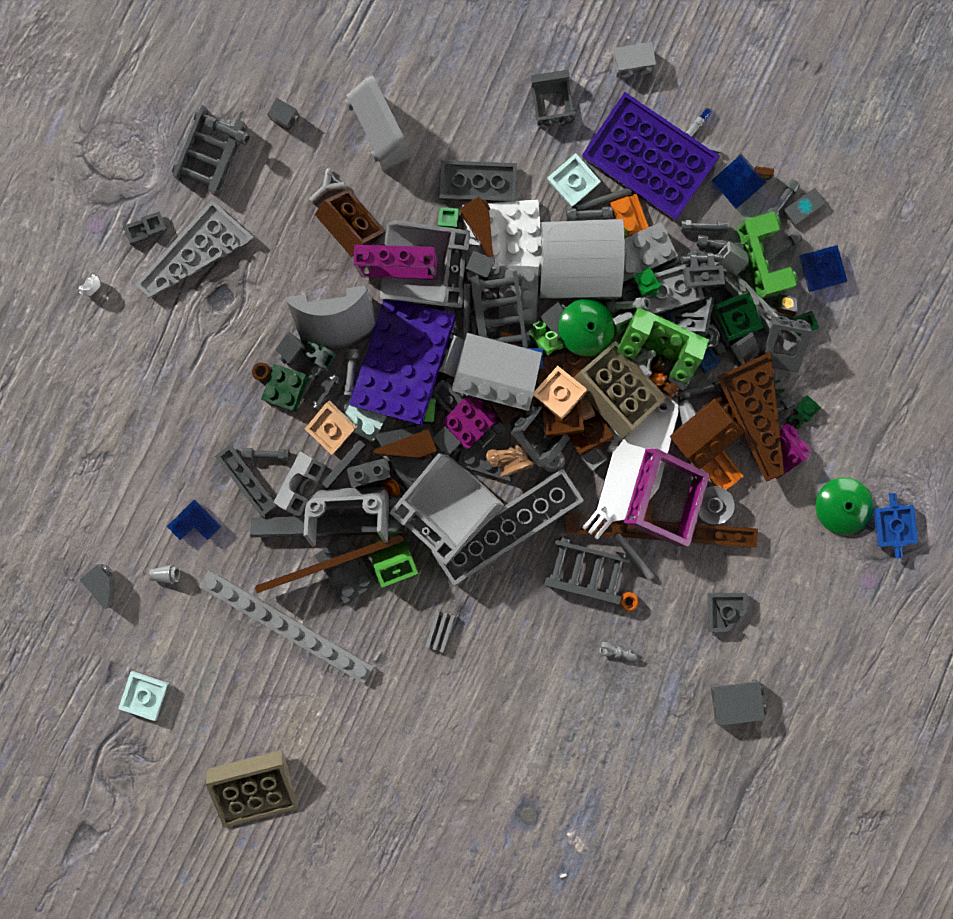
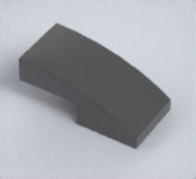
M160 211L141 217V220L123 226L130 245L149 239L167 230Z

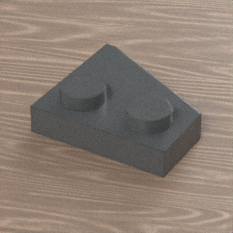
M708 297L705 302L697 305L694 303L685 309L672 312L670 322L693 333L707 335L714 303L713 298Z

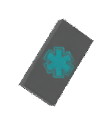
M814 188L784 209L783 212L792 225L795 226L826 202L816 188Z

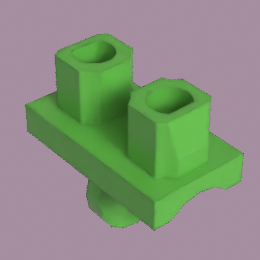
M543 321L533 324V329L528 331L530 340L537 345V348H542L543 354L547 356L553 351L563 348V343L558 340V335L554 331H549Z

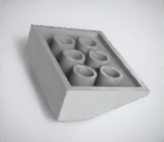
M467 333L452 390L529 411L542 353Z

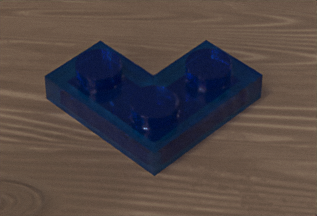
M196 499L167 525L168 529L179 540H182L194 527L206 540H209L222 527Z

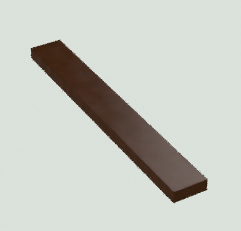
M399 534L388 538V543L380 541L256 585V593L404 542V535Z

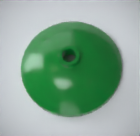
M580 299L564 309L559 318L558 332L563 345L570 352L578 356L591 357L602 353L611 344L615 334V324L611 312L602 303L592 299ZM588 323L593 325L592 330L588 329Z
M846 477L836 478L827 482L818 492L815 510L820 523L826 529L836 534L848 535L860 531L868 524L873 513V499L869 490L861 482ZM846 503L851 505L849 510L845 508Z

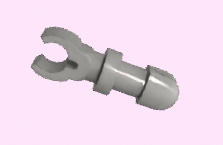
M602 642V648H599V654L603 656L615 655V658L619 659L622 657L632 662L637 659L636 652L622 650V647L615 648L607 642Z

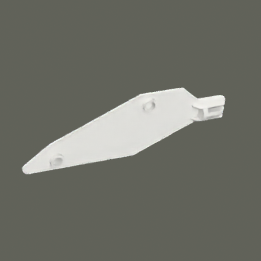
M663 392L667 398L637 425L613 452L598 508L582 527L586 530L597 517L598 520L588 532L592 535L602 523H605L594 537L597 540L612 522L625 520L645 449H659L668 454L671 443L670 435L674 431L678 415V398L672 400ZM664 406L666 410H661L660 407ZM660 461L650 499L660 486L665 463Z

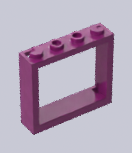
M354 245L353 265L362 278L438 280V258L434 247ZM365 268H371V274H365ZM428 269H431L432 275H428Z
M645 449L624 523L672 545L689 547L708 483L709 473L659 449ZM660 461L693 476L677 535L644 521Z

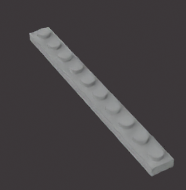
M211 570L207 571L199 585L203 590L363 684L374 668L370 663Z

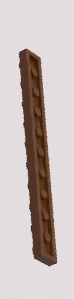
M566 513L564 533L591 535L588 532L598 518L596 517L585 530L582 527L592 515ZM622 520L612 522L601 535L613 536L619 532L622 537L661 540L650 534L625 533L626 527L622 526ZM652 520L651 524L677 535L680 522ZM602 523L592 535H596L605 523ZM695 524L690 543L757 548L758 529Z

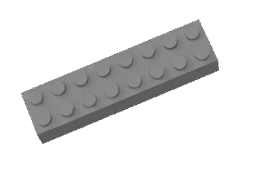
M562 468L505 505L447 565L435 554L433 555L454 586L584 500Z

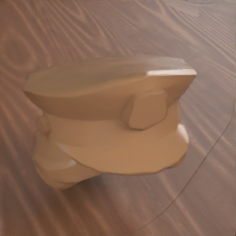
M518 445L515 446V449L512 447L508 450L497 451L492 449L486 453L487 462L493 467L499 466L501 470L499 478L531 469L535 464L527 458L526 451Z

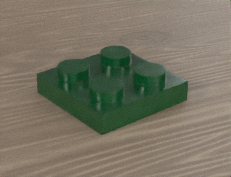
M749 291L713 306L727 341L757 331L765 326Z
M273 364L261 400L296 412L309 375Z

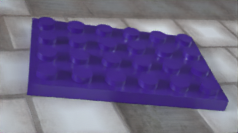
M624 92L581 157L626 188L631 189L632 192L673 220H676L719 158V155Z
M383 300L349 405L422 426L457 316L452 313L407 302Z

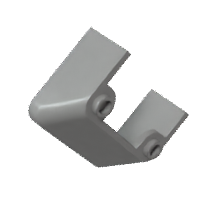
M372 75L364 79L346 95L345 103L349 111L353 110L356 113L372 145L373 151H371V155L375 163L379 161L381 169L384 171L410 158L408 146L375 78Z
M377 486L317 491L305 507L304 537L312 547L316 546L317 518L322 516L325 510L363 508L367 514L378 515L377 532L382 541L388 543L389 494L384 487Z

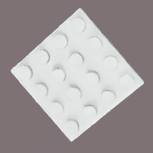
M538 200L488 203L491 209L489 214L493 259L495 260L494 266L497 267L493 277L489 276L488 280L500 279V265L539 266L538 277H541L542 244ZM463 218L464 230L470 231L469 249L466 251V264H468L473 251L484 256L486 254ZM467 272L468 282H471V277L474 275Z

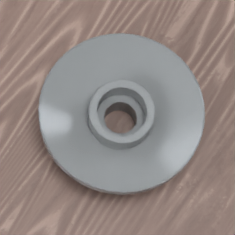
M711 486L706 488L698 515L702 520L710 524L726 522L732 516L735 508L732 495L722 487ZM713 501H718V502H719V506H718V507H714V506L712 505V502H713Z

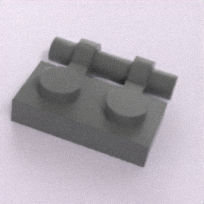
M706 253L705 255L696 256V254H689L688 256H682L681 263L690 265L689 268H684L683 270L685 289L724 286L723 265L715 266V262L721 261L720 254ZM698 263H706L707 266L698 267Z

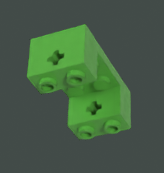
M774 211L745 219L737 227L741 244H744L743 250L748 253V267L756 293L762 299L788 292L797 286V275L795 271H792L791 267L768 273L770 267L767 259H764L762 253L764 252V246L761 240L771 238L780 230L781 222Z
M638 307L623 334L617 352L635 360L642 346L649 350H654L656 353L674 361L669 376L687 384L703 360L709 339ZM665 336L669 338V340H664L661 337Z

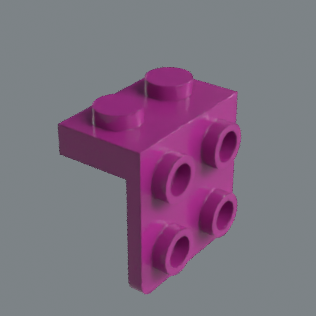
M467 395L443 420L444 426L467 449L471 448L489 428L495 427L500 422L497 418V413L493 409L488 408L484 404L485 401L483 399Z
M788 423L779 429L784 474L805 461L811 453L809 445L799 438L797 430Z

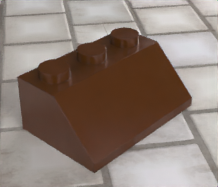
M349 189L324 200L315 213V216L351 257L354 256V245H371L385 232Z
M713 399L672 433L670 438L685 457L696 468L701 469L743 435L744 432L733 417Z

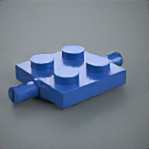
M889 493L890 505L883 508H873L877 546L894 547L895 559L904 558L903 546L918 543L914 505L898 504L897 493Z

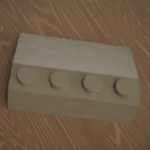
M615 341L581 370L574 379L587 389L584 397L617 434L623 438L667 397L649 377L643 374L633 359L617 352L619 344Z
M282 750L207 769L206 786L224 828L298 809L288 764Z

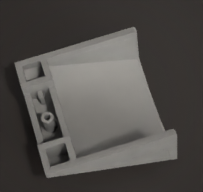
M623 219L541 222L542 250L539 299H592L596 301L617 300L622 296L625 257Z
M397 220L389 222L384 245L434 247L438 258V280L380 278V300L462 308L464 295L462 286L466 251L469 249L470 231ZM428 269V275H432L431 269Z
M366 285L346 288L347 296L309 302L306 294L286 297L301 342L308 346H311L307 344L310 341L317 344L318 347L322 345L328 349H339L356 345L370 338L376 321L372 297Z
M439 453L389 513L403 526L408 527L432 550L433 554L447 565L505 505L450 456Z

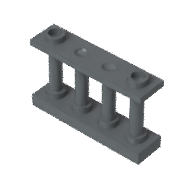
M201 105L200 109H197L195 112L194 124L178 162H175L173 165L172 173L179 181L182 175L205 183L211 194L219 196L240 143L236 142L235 138L231 136L228 141L223 142L200 133L206 118L209 116L207 108ZM239 119L232 125L219 120V123L236 131L241 130L245 132L247 129L245 122ZM197 140L222 149L221 158L214 159L194 151ZM190 157L215 167L214 175L208 177L186 168Z
M513 270V277L489 281L479 280L478 276H472L471 285L479 336L491 339V337H487L486 330H489L490 327L520 323L521 335L494 338L492 340L507 344L523 342V348H527V343H530L529 332H525L519 290V286H523L521 274H517V270ZM515 285L516 296L487 301L481 298V291H484V289ZM513 304L518 306V316L491 320L484 318L483 311L487 310V308Z
M562 537L554 541V544L560 545L553 575L551 574L550 578L545 577L544 585L620 604L621 596L617 595L618 591L616 589L623 561L628 563L631 561V559L626 558L627 554L616 551L615 555L570 544V539ZM567 547L578 550L572 578L569 579V582L561 581L562 577H560ZM586 552L597 554L590 584L587 587L580 586L579 578ZM604 557L616 559L609 589H606V592L598 590L599 587L597 586Z

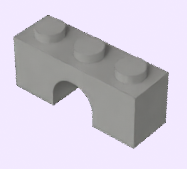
M299 452L273 503L290 513L300 516L308 501L303 495L305 484L309 480L318 482L326 465L311 456Z

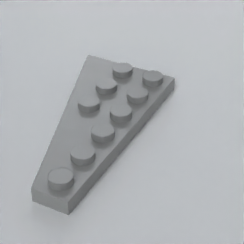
M211 200L135 285L149 298H152L255 240V238Z

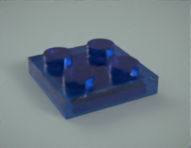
M742 154L711 180L735 209L739 208L766 184L765 180Z
M838 245L799 256L809 293L848 282Z

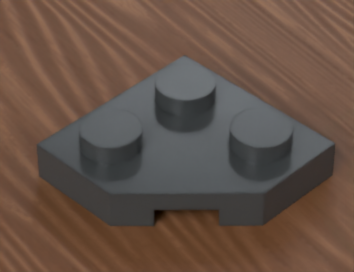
M707 593L708 632H729L734 627L733 625L747 613V593Z

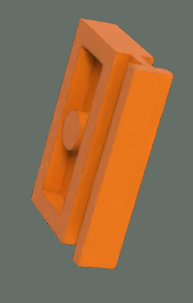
M637 194L610 202L614 218L623 219L624 228L627 229V236L624 239L648 228Z
M724 450L701 468L709 473V479L714 486L722 487L726 490L744 477Z

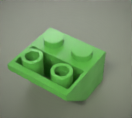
M404 537V542L370 553L382 588L419 573L406 537Z

